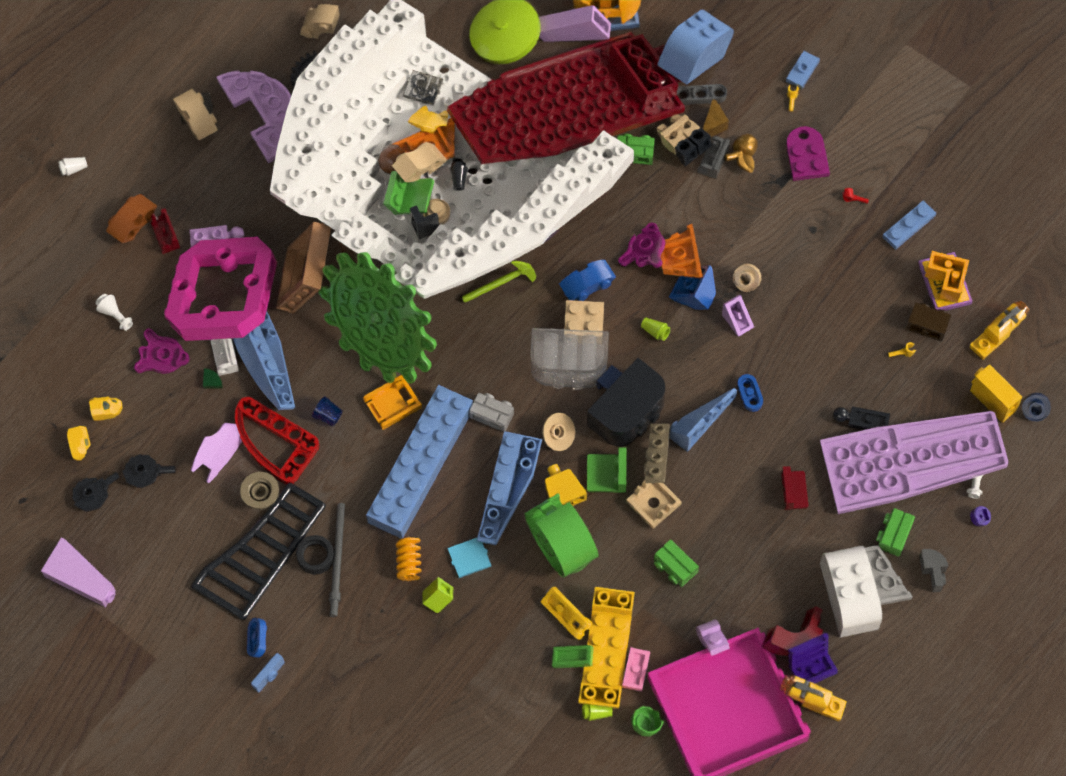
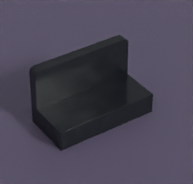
M417 205L410 208L411 224L418 239L420 240L432 235L439 226L438 214L434 213L423 218Z

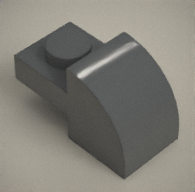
M922 549L919 555L922 574H930L933 592H941L943 585L946 584L943 572H946L948 563L945 557L938 551Z

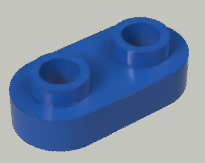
M749 374L742 375L738 379L737 388L744 407L748 411L756 412L763 405V397L754 376ZM744 384H749L750 387H749V388H745L743 385H744ZM755 401L757 404L751 405L750 402Z
M256 617L248 625L247 653L249 656L259 658L266 651L267 626L265 620Z

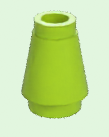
M647 317L642 321L641 328L657 340H666L670 333V327L667 323Z
M583 704L582 716L583 719H588V721L612 717V708Z

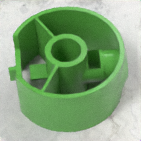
M559 493L524 514L535 541L551 566L562 578L581 571L598 557L596 545L583 520L570 502L564 505L561 503Z

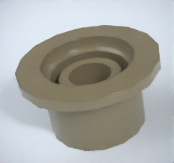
M266 472L252 473L241 484V498L247 506L253 509H267L278 498V482L272 475Z

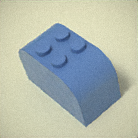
M700 10L673 31L666 42L657 65L685 84H688L724 57L734 30L708 12Z

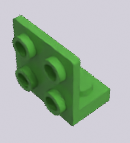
M392 171L383 205L394 215L410 214V208L416 205L421 214L426 213L434 180L432 178H425L414 182H405L397 171Z
M619 448L618 454L587 455L588 492H626V448Z

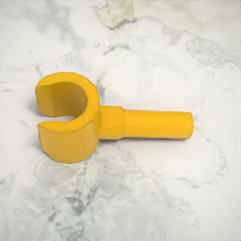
M790 85L788 86L789 112H793L794 101L799 91L798 86L796 91H791Z
M909 342L903 349L889 352L888 356L904 354L907 357H911L916 350L910 351L908 348H912L914 343Z

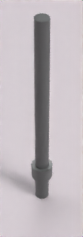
M343 503L337 504L331 592H329L330 617H337L338 602L341 600L339 586L345 504Z

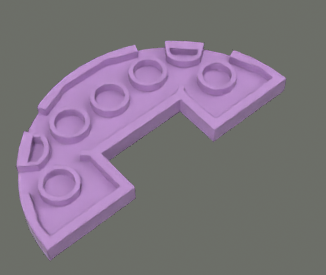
M233 71L218 76L217 81L234 108L249 100L255 106L265 125L250 132L251 136L268 164L274 161L291 94L278 80L257 71Z

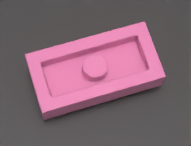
M630 648L622 688L642 692L650 651Z

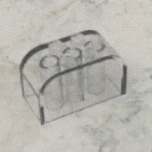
M532 328L530 357L531 372L534 379L542 385L553 386L556 389L572 387L573 389L580 390L596 387L597 380L607 371L609 332Z

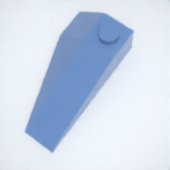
M733 388L682 417L679 422L675 421L670 427V439L688 452L736 398L737 390Z

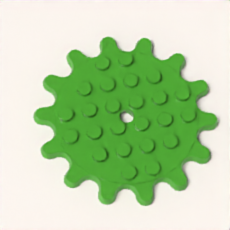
M367 252L357 254V264L353 262L347 253L337 254L336 260L340 270L336 269L333 265H325L323 267V274L330 281L331 287L322 286L318 293L331 306V312L325 313L324 319L329 325L336 326L341 331L340 347L345 351L355 350L360 356L359 364L364 371H370L372 366H377L381 370L384 380L388 383L394 382L396 372H399L408 383H414L417 378L414 366L418 367L422 372H428L432 365L426 357L424 350L432 352L437 346L436 340L430 337L424 330V326L428 325L431 321L430 313L417 308L413 301L416 288L411 284L402 286L395 279V269L392 264L386 263L381 265L380 269L377 268Z

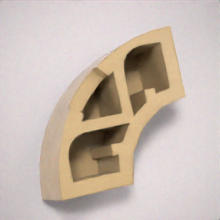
M321 4L315 9L311 7L305 17L301 35L306 38L318 39L322 33H334L340 16L338 6Z
M190 89L173 99L179 113L198 140L218 130L215 125L217 120L213 113L209 114L203 104L204 99L200 93L196 94L193 89Z
M425 142L419 145L416 150L399 155L392 167L405 182H414L419 180L421 175L426 172L429 175L433 173L447 159L434 144Z

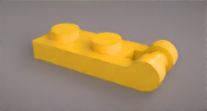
M551 587L540 601L579 640L585 635V630H589L593 625L591 620L584 617L556 587ZM576 621L580 624L578 627L574 625Z

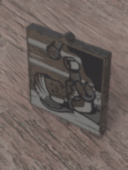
M413 70L409 81H406L407 86L403 97L434 106L437 96L440 95L443 78Z

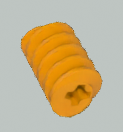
M406 537L396 543V555L398 556L396 558L398 563L396 569L398 571L397 578L400 580L414 581L420 579L416 574L421 573V569L416 568V566H420L421 561L415 560L421 557V554L415 553L421 550L420 546L415 545L421 542L419 538Z

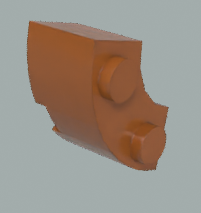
M142 194L129 197L116 215L109 219V226L106 232L121 243L134 240L139 230L151 221V215L154 214L157 205Z

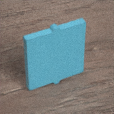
M477 538L448 548L452 559L451 564L455 566L459 578L491 567L487 556L488 550L484 548L482 542L477 541Z

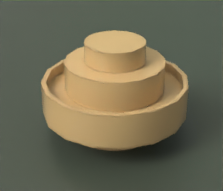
M432 199L429 201L427 212L423 213V218L437 213L439 225H443L450 218V207L442 199Z
M743 264L734 271L733 282L739 290L750 292L760 285L761 273L756 266Z

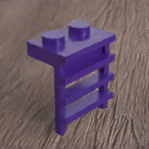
M827 633L788 650L790 653L788 655L790 658L788 660L790 664L788 667L793 676L815 684L837 674L838 670L828 654L829 636Z

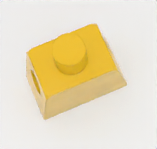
M558 464L547 468L550 477L545 479L548 499L559 493L561 503L564 505L570 502L572 506L587 500V492L570 469L561 472Z

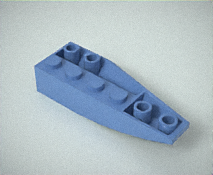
M266 311L265 320L262 324L243 338L232 339L247 370L266 397L278 410L294 409L295 404L281 341Z
M504 431L477 538L478 542L497 545L534 476L542 439Z

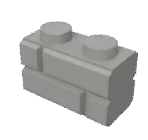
M478 393L469 411L471 419L502 432L507 430L514 415V407H512L510 402L495 400L494 396L489 393H484V395Z

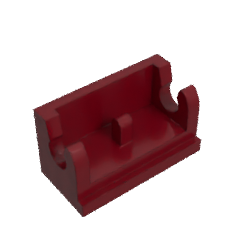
M166 208L160 211V216L155 217V214L151 215V225L162 253L166 254L179 249L180 245Z

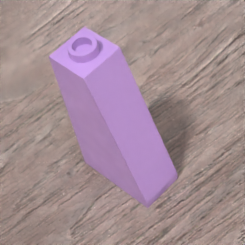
M594 5L539 17L541 24L539 37L544 42L605 40L610 37L611 23Z
M61 537L41 572L46 578L106 607L115 597L116 590L113 585L73 546Z

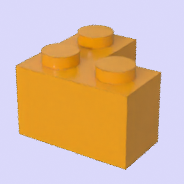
M932 251L925 277L943 282L939 296L940 299L958 303L969 260Z

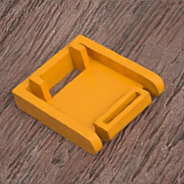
M402 375L395 378L394 382L386 383L363 397L364 402H368L367 406L382 430L422 408V404ZM405 388L411 397L407 404L399 393V390Z

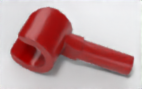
M852 188L844 189L843 200L845 202L854 200L868 204L869 199L853 195Z

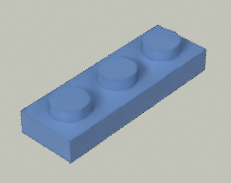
M922 201L883 234V238L896 250L936 216V212Z

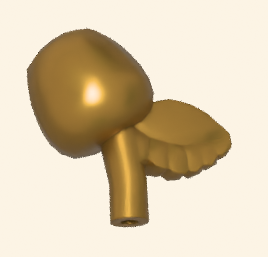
M743 134L738 137L733 143L734 152L724 155L725 161L737 159L738 166L741 169L752 173L754 170L752 156L755 154L758 144L756 138L751 134Z

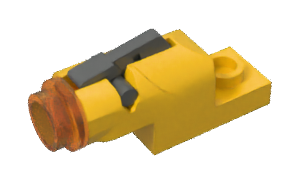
M1022 301L1012 303L985 328L984 332L970 344L969 348L984 360L1028 316V306Z
M785 675L780 686V690L784 691V694L802 702L801 706L836 721L841 720L847 701L833 696L831 691L793 675Z

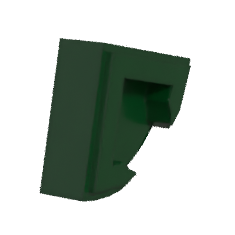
M204 368L203 388H223L219 375L213 370Z

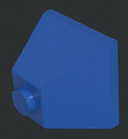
M710 265L701 266L702 278L679 276L669 298L695 310L709 309L716 295L712 267Z

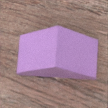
M737 295L723 304L722 316L737 336L754 328L741 295Z

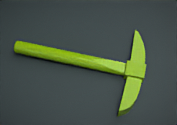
M512 261L511 263L518 270L463 295L462 300L468 302L521 274L526 275L534 282L536 279L535 271L529 263Z

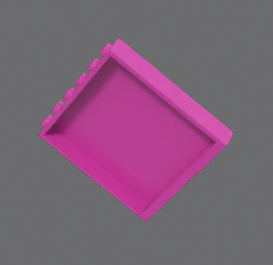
M759 628L727 640L730 649L711 656L709 651L705 649L648 673L647 679L691 776H725L808 741L810 734L809 726L806 722L803 723L800 717L802 712L798 704H794L792 698L787 695V690L791 688L789 686L786 687L783 681L785 677L781 668H777L775 664V654L762 648L766 635L764 632L761 633Z

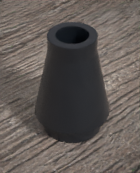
M453 162L449 168L453 189L462 191L465 189L468 167H466L465 162Z

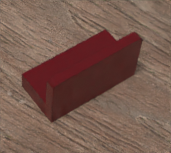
M791 466L782 467L781 476L785 510L807 509L809 505L805 471H791Z

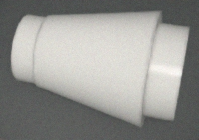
M85 157L62 158V161H58L62 176H69L87 168Z

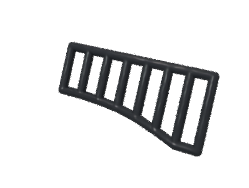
M287 483L276 501L268 508L258 522L237 543L203 567L192 582L191 588L239 619L245 620L296 550L298 544L321 515L326 504L295 484ZM290 492L316 506L310 516L285 501ZM279 507L305 522L299 532L273 516ZM269 522L294 539L286 547L260 530ZM255 536L281 552L282 556L275 563L246 544ZM241 550L272 570L264 579L232 559L231 556ZM224 562L259 584L260 587L253 595L213 569ZM207 575L248 600L249 602L243 610L238 609L202 586L201 584Z

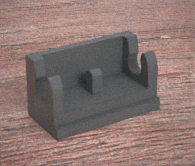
M712 136V147L705 152L697 173L716 179L724 162V155L729 150L730 140Z

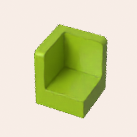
M439 577L423 591V604L436 613H439L453 600V587Z

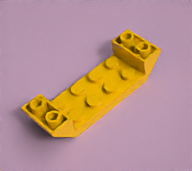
M595 587L591 615L593 625L589 629L587 645L593 646V662L591 667H584L579 703L619 709L634 592Z

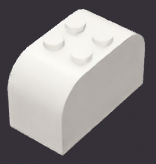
M857 546L822 554L820 566L839 636L845 637L878 630L882 622V610L865 548Z

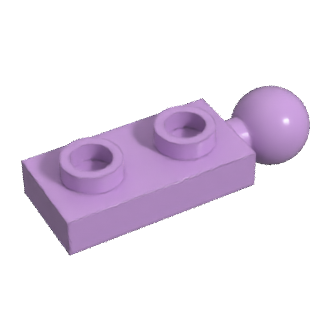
M227 225L190 230L191 247L201 240L244 237V230L238 226L233 227L230 231H228Z

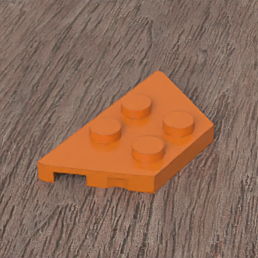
M449 118L447 126L437 127L434 134L420 131L393 144L402 147L406 153L416 150L422 143H432L448 160L455 157V123L452 118Z
M689 224L687 230L679 234L676 232L670 238L665 239V248L661 254L664 274L696 278L703 277L692 224Z

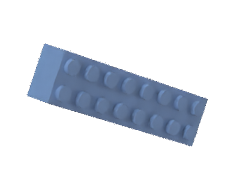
M438 385L366 514L369 524L401 539L405 536L469 419V411L473 405V400Z

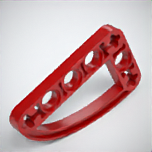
M244 397L238 402L235 410V424L247 451L260 466L284 484L290 482L294 484L319 450L318 438L251 397ZM250 403L251 408L254 409L255 412L253 413V410H251L250 408H246L245 410L244 404L248 405ZM261 412H267L268 418L260 420L258 415ZM244 416L296 447L281 469L265 458L251 442L244 428ZM277 421L284 423V427L280 430L274 428V424ZM292 431L300 432V436L297 439L289 437ZM305 441L309 443L314 441V447L310 446L308 448L307 443ZM299 455L305 457V461L301 464L294 462V459ZM292 470L293 477H287L286 479L285 473L289 474Z

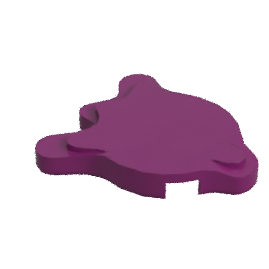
M653 222L648 223L642 229V233L638 236H632L627 251L618 259L621 266H627L633 261H636V265L640 268L648 264L654 268L662 265L661 254L665 248V239L659 232L657 224Z
M150 328L144 331L143 334L148 345L141 346L138 349L140 360L134 365L136 373L154 371L167 374L188 364L190 360L189 354L183 350L177 340L170 337H161Z

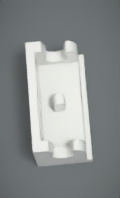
M232 338L210 340L218 375L222 376L238 372L239 368Z

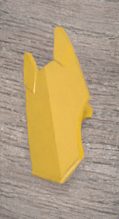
M423 106L409 118L408 123L420 128V131L434 134L437 127L447 126L448 112L445 110L438 114L428 111L427 106Z

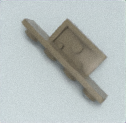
M670 424L650 425L648 449H646L647 463H644L645 483L665 482Z

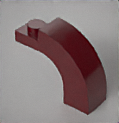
M815 606L806 611L798 633L789 632L778 625L769 629L762 648L776 655L788 656L790 654L788 652L789 649L822 635L823 630L818 628L822 619L820 617L822 609Z

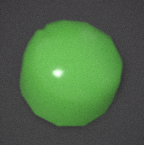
M642 706L634 711L631 717V724L636 733L641 736L650 737L658 733L663 725V720L660 718L659 711Z

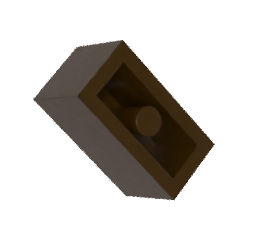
M915 302L906 330L942 342L952 315L948 314L945 310H936L927 304Z

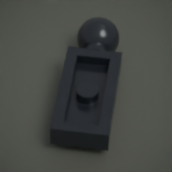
M853 406L850 413L845 408L838 407L833 411V418L837 422L849 420L848 427L867 430L888 426L890 413Z

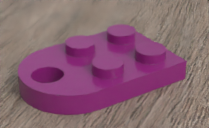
M805 126L791 131L787 138L786 149L793 181L828 177L830 170L821 134L814 128ZM804 133L808 138L803 140L798 135Z

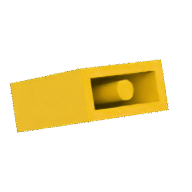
M990 364L985 369L981 367L974 374L975 378L971 382L972 387L970 391L990 411H993L996 417L1003 423L1017 411L1022 396Z

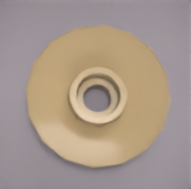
M554 413L546 419L542 431L546 445L555 451H563L571 446L575 438V426L569 416L564 413Z

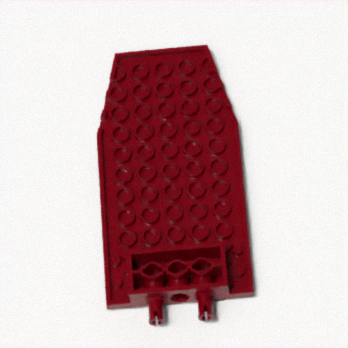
M628 32L504 72L495 81L492 79L487 82L485 87L477 88L470 96H464L449 105L447 112L480 163L488 164L559 155L593 143L603 130L611 136H615L683 113L685 106L676 95L678 82L682 81L657 65L665 45L652 48L643 34L634 36L632 32Z

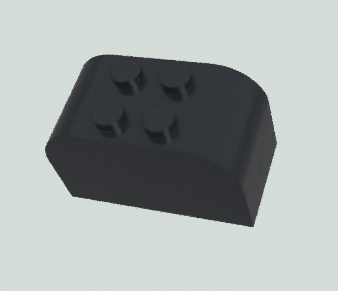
M637 358L587 411V426L613 446L622 447L631 444L638 436L642 437L646 433L647 427L651 422L654 424L660 417L665 399V382L663 378L640 358Z

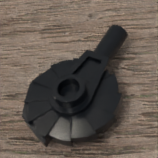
M139 454L130 458L128 463L125 464V470H122L129 485L144 488L153 484L161 474L176 473V467L161 466L156 464V460L151 458L150 455Z
M113 472L104 480L103 478L97 480V478L87 477L81 482L79 481L76 487L73 488L72 498L75 502L73 505L85 512L100 509L108 498V486L120 478L117 472Z

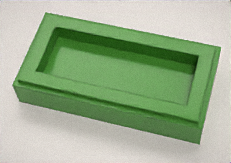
M592 645L553 647V668L592 666Z

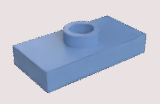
M803 51L786 78V82L803 89L820 59Z
M275 654L251 682L253 689L258 693L268 682H272L276 678L277 671L285 663L280 654Z

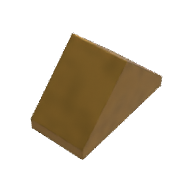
M713 99L703 130L711 135V137L727 130L729 123L718 102Z

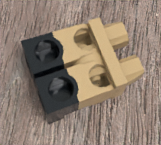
M678 114L670 118L671 126L667 127L665 124H661L657 127V134L661 138L662 145L673 152L685 167L694 161L698 155L700 156L712 147L711 135L692 120H689V117L686 115L682 117Z

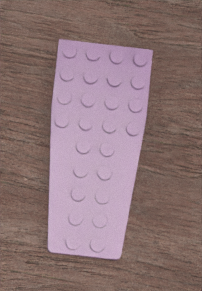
M993 411L876 427L820 440L838 514L896 502L998 471L1008 466L1007 454L996 415Z

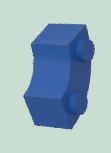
M604 259L587 264V267L581 272L575 270L564 278L559 285L570 301H584L593 292L610 287L611 282L616 276Z

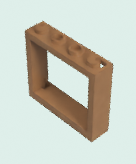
M313 222L287 247L276 309L294 314L321 289L322 269L325 266L331 227L326 226L322 222Z

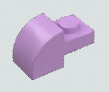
M716 619L696 627L697 636L711 656L730 649L729 643Z

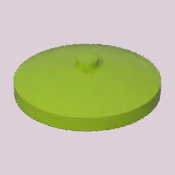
M495 0L483 7L471 24L470 41L472 47L483 60L493 64H507L517 61L527 55L537 43L541 31L540 19L535 9L524 0Z

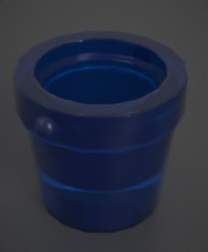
M324 396L314 409L312 417L334 427L340 419L343 410L330 401L328 397Z

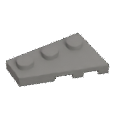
M879 545L866 547L865 551L872 570L880 604L885 605L911 600L913 598L912 595L906 590L902 584L903 581L892 569L891 563Z

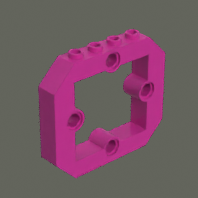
M258 237L199 241L179 257L178 264L175 267V277L172 279L171 293L168 295V305L164 310L165 319L168 320L171 327L185 341L243 338L265 320L277 266V260L272 250ZM239 264H254L252 274L247 275L243 281L248 292L244 311L220 312L215 305H209L201 313L189 314L191 302L196 298L194 289L200 267L220 266L222 271L232 272Z

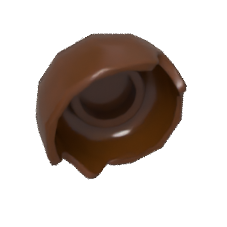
M395 144L384 147L378 157L380 168L386 174L396 171L392 165L396 162V158L399 155L405 153V150Z

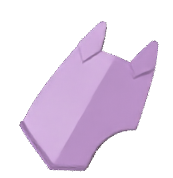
M224 423L215 434L205 436L193 461L191 471L194 472L204 464L210 469L206 480L207 483L211 482L218 475V472L231 459L242 443L236 424Z

